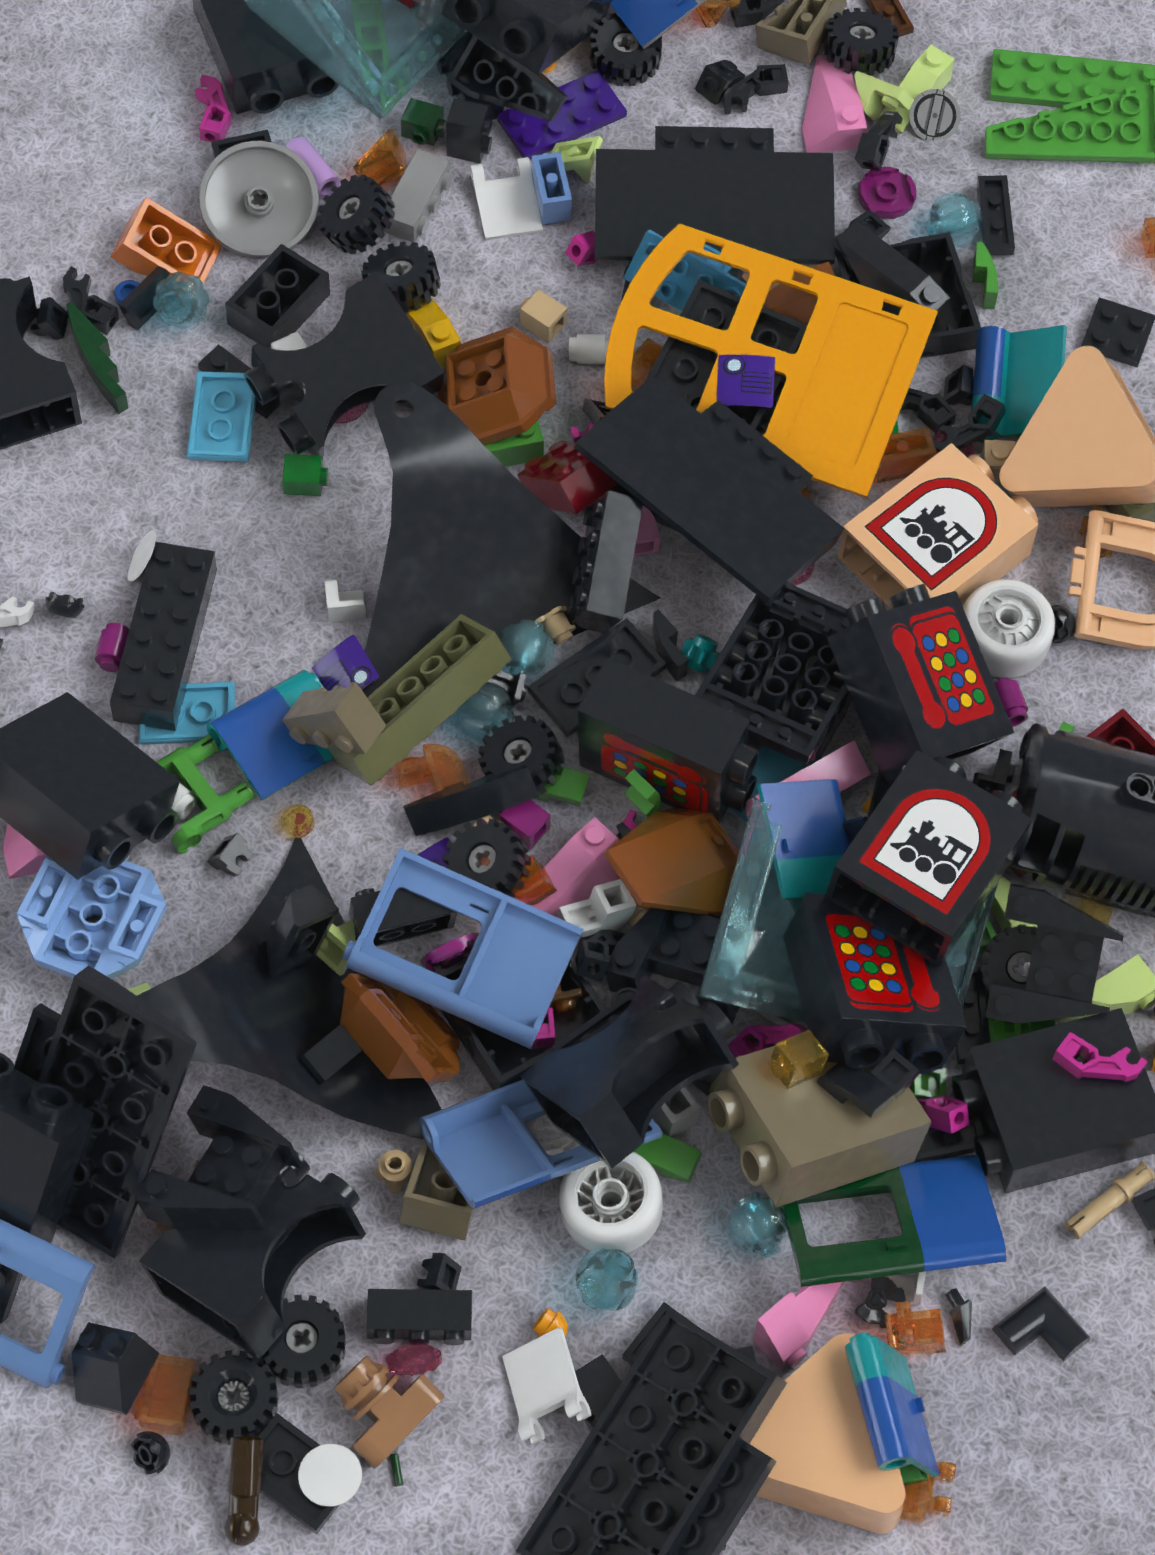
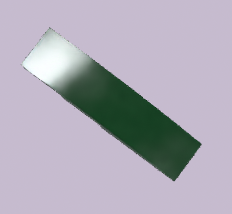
M70 301L66 304L68 318L76 347L85 368L101 394L115 411L120 414L128 409L126 392L117 384L119 382L117 366L109 358L111 355L108 339Z

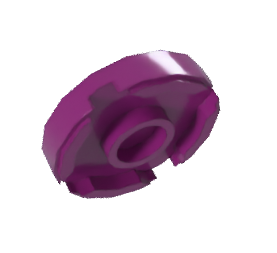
M882 167L881 171L870 170L865 174V177L858 186V200L863 209L866 211L871 210L881 219H895L904 216L912 209L916 201V185L912 178L906 173L905 175L900 173L899 169L894 167Z
M479 933L458 937L430 951L420 960L423 968L435 973V966L440 965L442 969H447L469 957Z

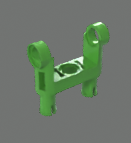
M209 734L188 748L178 747L173 752L156 761L168 772L175 774L182 785L192 791L197 799V805L203 811L180 825L181 829L173 835L171 843L181 854L189 851L187 848L191 845L193 848L197 846L204 834L229 820L232 816L231 812L250 800L255 799L250 786L246 788L248 784L245 781L223 795L216 794L196 768L197 764L219 752L216 742L214 740L211 741L212 737Z

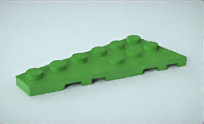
M1155 79L1149 81L1148 84L1135 87V85L1124 88L1123 91L1108 95L1104 93L1063 105V108L1056 110H1044L1028 118L1021 119L1019 117L987 126L985 130V159L1155 163Z

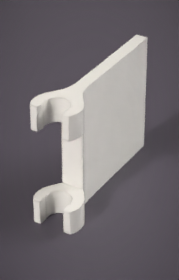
M529 157L517 159L518 166L516 169L518 176L485 181L483 165L471 166L472 173H470L485 240L543 231Z
M558 1327L502 1356L519 1416L518 1432L521 1440L525 1441L530 1438L531 1444H535L545 1439L543 1428L537 1419L564 1405L569 1418L576 1415L577 1421L580 1422L591 1416L590 1407L579 1387L562 1328Z

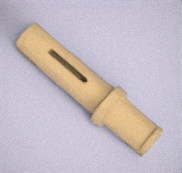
M1142 1161L1124 1177H1117L1112 1181L1110 1188L1071 1219L1065 1221L1066 1228L1071 1233L1075 1231L1073 1236L1077 1240L1080 1239L1124 1202L1130 1203L1134 1199V1194L1149 1182L1155 1180L1153 1170L1150 1167L1145 1169L1147 1164Z

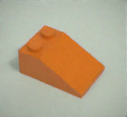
M146 197L133 210L110 257L134 272L148 276L158 266L165 268L174 285L199 292L222 246L209 235Z

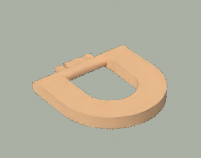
M1092 510L1089 512L1085 548L1075 546L1073 549V556L1082 558L1072 559L1069 581L1070 584L1078 585L1079 587L1070 586L1068 588L1069 596L1079 598L1074 636L1080 639L1134 650H1154L1155 614H1139L1094 604L1101 548L1145 557L1155 562V522Z

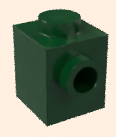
M410 98L401 118V137L411 139L419 145L428 144L434 146L438 136L443 137L446 132L444 107Z

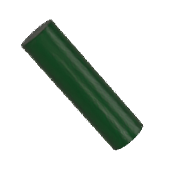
M391 1454L390 1460L395 1487L403 1486L399 1454Z

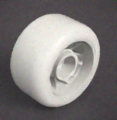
M1010 579L988 582L971 593L963 609L991 676L996 678H1017L1035 670L1046 658L1055 632L1054 613L1044 595L1029 584Z
M635 1152L628 1155L613 1169L603 1161H598L565 1174L560 1185L559 1203L563 1223L574 1241L588 1251L608 1256L632 1252L648 1242L659 1227L663 1213L661 1184L651 1164ZM611 1202L618 1203V1205L613 1207L605 1206Z

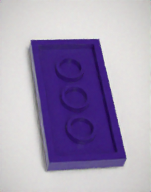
M599 70L558 87L568 97L554 121L544 120L514 109H508L497 114L498 123L522 158L529 157V160H531L532 156L542 155L553 150L556 143L578 139L627 116L626 108Z

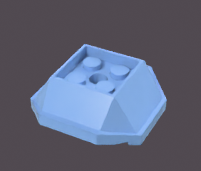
M47 857L17 912V917L36 965L70 978H74L75 975L89 965L110 979H113L140 964L167 910V906L150 869L124 860L115 869L108 870L102 865L77 880L50 857ZM90 917H101L96 923L87 922Z

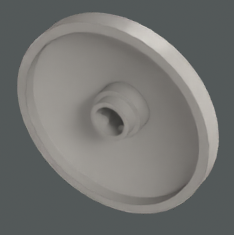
M249 141L226 149L211 162L200 186V212L207 230L221 246L230 252L247 258H268L280 244L285 245L291 250L296 248L310 233L318 212V188L311 170L296 153L272 142Z

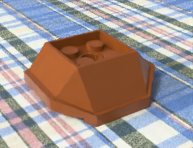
M513 326L459 344L454 352L445 355L444 377L441 390L438 391V399L464 422L483 445L526 432L538 421L544 411L548 412L557 404L552 353L547 347Z
M350 973L341 982L345 987L340 1024L387 1079L423 1078L427 1083L451 1082L460 1073V1058L457 1050L460 1048V1038L430 1004L362 974Z

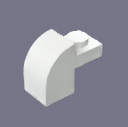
M618 879L594 886L589 899L559 907L557 915L558 918L582 928L583 931L580 938L593 934L596 935L600 930L610 929L616 931L630 920L637 905L623 881Z

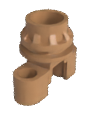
M366 1355L338 1382L334 1389L341 1395L343 1407L347 1411H350L352 1408L356 1410L352 1416L355 1421L359 1420L364 1414L373 1421L366 1431L352 1444V1447L375 1469L441 1402L445 1395L423 1373L399 1395L392 1388L399 1379V1376L394 1374L389 1378L386 1374L390 1369L386 1365L374 1363Z

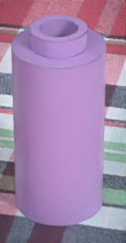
M293 138L286 144V148L296 153L311 170L317 184L319 199H323L325 195L329 196L333 192L330 189L334 185L336 187L340 186L338 176L307 138Z

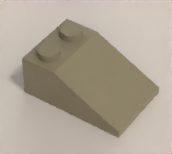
M423 1138L404 1195L399 1223L465 1241L475 1209L471 1208Z

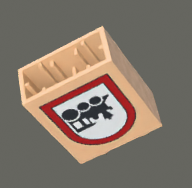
M951 443L843 526L845 529L841 535L838 558L881 597L891 609L893 607L889 600L890 597L921 584L926 585L930 598L956 591L962 606H964L967 598L977 588L988 582L999 580L1030 556L1039 525L1038 517L1032 505L1025 498L1019 495H1014L1010 498L994 483L993 472L982 458L977 455H970L967 458Z

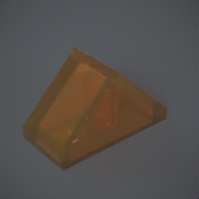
M388 129L353 166V169L359 178L361 174L366 175L368 178H373L381 186L403 176L407 168L406 152L393 129Z

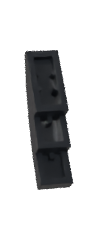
M524 764L497 776L495 773H491L465 785L463 781L406 804L403 808L415 836L482 818L538 797L539 794L527 765Z

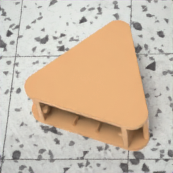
M1082 346L1075 349L1069 355L1000 470L999 478L1002 486L1013 496L1019 495L1025 498L1033 508L1155 503V436L1118 370L1095 347Z
M839 1334L828 1341L784 1380L787 1382L785 1388L750 1442V1445L777 1461L756 1496L870 1532L885 1534L892 1531L898 1525L906 1492L899 1468L889 1471H882L878 1468L844 1348L854 1334Z

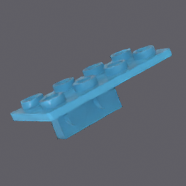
M648 230L645 233L624 275L625 280L631 283L643 262L664 237L652 230ZM705 244L704 250L720 255L721 252ZM688 253L669 273L654 296L682 311L698 279L740 297L743 294L746 283L729 274L732 269L731 266Z

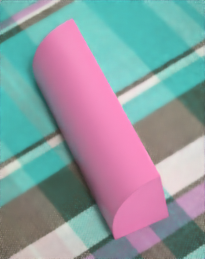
M855 740L780 782L835 779L841 792L871 775ZM759 794L747 800L746 815L754 835L767 834Z

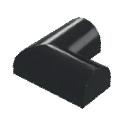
M1046 1286L992 1328L994 1333L1014 1356L1041 1335L1064 1362L1090 1340V1336Z

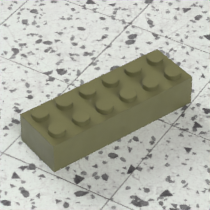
M460 614L367 697L386 724V727L367 753H346L340 749L329 747L328 750L339 766L372 786L376 781L381 780L396 763L407 757L417 744L429 737L433 730L446 718L452 716L457 708L467 699L477 694L487 681L499 674L512 658L494 631Z

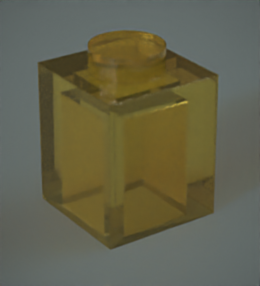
M807 1030L776 1043L769 1065L773 1074L780 1078L786 1088L789 1089L820 1076L829 1054L812 1032Z

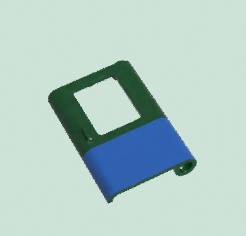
M978 1155L909 1163L779 1207L780 1212L784 1215L801 1287L1006 1262L1003 1234ZM891 1193L902 1235L816 1247L810 1246L807 1243L798 1204Z

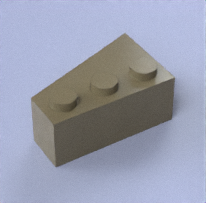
M791 0L785 6L780 4L774 9V15L765 22L761 20L755 25L758 48L810 65L825 41L829 19L833 18L837 12L842 14L847 6V0Z
M351 682L347 688L335 685L331 691H327L325 688L304 691L282 719L290 730V736L296 742L318 745L322 748L340 749L346 753L366 754L386 727V724L357 682Z

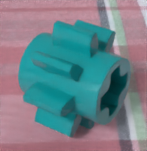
M697 634L695 640L693 638L686 639L680 651L686 655L688 667L701 673H705L707 667L711 669L720 654L716 651L718 643L702 634Z

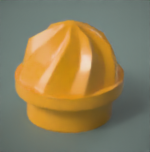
M548 1307L538 1317L532 1330L538 1334L537 1338L560 1327L563 1329L566 1337L568 1323L559 1310L554 1312Z

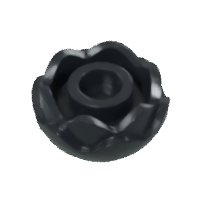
M50 592L48 597L46 596L45 598L47 609L55 615L76 618L85 607L83 598L75 600V598L68 594L57 595L55 592Z
M1053 605L1051 608L1055 617V632L1052 642L1063 643L1075 631V617L1065 606Z
M152 1431L140 1432L131 1443V1447L135 1452L134 1462L137 1466L144 1468L146 1474L155 1472L159 1474L169 1462L170 1447L168 1442L158 1433Z

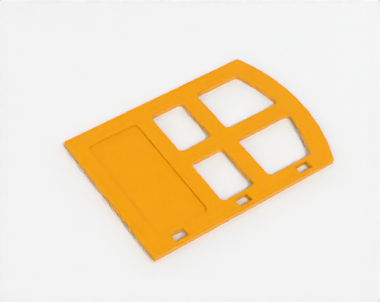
M679 223L659 242L643 262L632 279L618 308L606 353L604 376L606 409L612 410L633 393L631 390L633 354L637 333L642 328L713 351L718 355L696 409L699 413L704 412L717 402L719 355L735 354L775 357V373L783 375L786 378V382L766 433L763 436L812 474L811 480L867 499L938 311ZM705 242L723 247L720 255L704 250ZM692 253L749 273L750 276L727 330H719L650 305V301L660 285L686 254ZM794 272L811 277L809 285L792 280ZM776 282L816 295L818 298L799 349L795 354L754 342L751 339L770 287ZM883 303L900 307L899 315L883 311Z

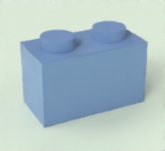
M561 152L532 156L531 173L542 225L571 221L572 196Z

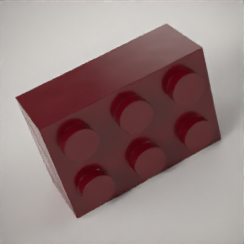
M559 441L551 445L548 449L549 452L544 456L527 462L525 464L526 469L518 473L517 476L521 483L550 509L578 514L608 490L610 491L617 486L618 483L574 448L576 443Z

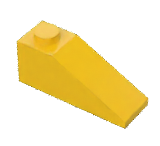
M431 298L429 304L426 305L423 302L420 309L415 310L412 307L405 314L442 368L444 367L445 355L454 352L457 345L461 344V339L449 317Z

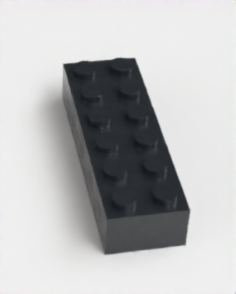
M161 542L155 543L153 553L146 566L110 699L113 721L135 725L143 724L148 727L176 731L178 717L183 705L186 686L190 678L217 572L215 551Z

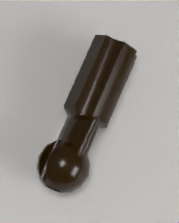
M253 1436L231 1437L228 1481L229 1506L228 1519L224 1529L226 1537L230 1542L238 1546H246L254 1542L260 1530L258 1504L259 1494L261 1493L264 1439Z

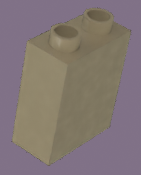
M810 1035L737 1057L736 1060L739 1065L734 1069L722 1070L715 1091L708 1096L707 1100L708 1113L715 1128L722 1133L729 1131L741 1150L740 1163L746 1179L753 1186L762 1185L776 1208L914 1162L932 1123L909 1087L897 1099L893 1098L892 1102L872 1118L867 1116L849 1099L841 1104L816 1083L819 1077L837 1063L817 1061ZM876 1066L863 1069V1071L870 1074Z

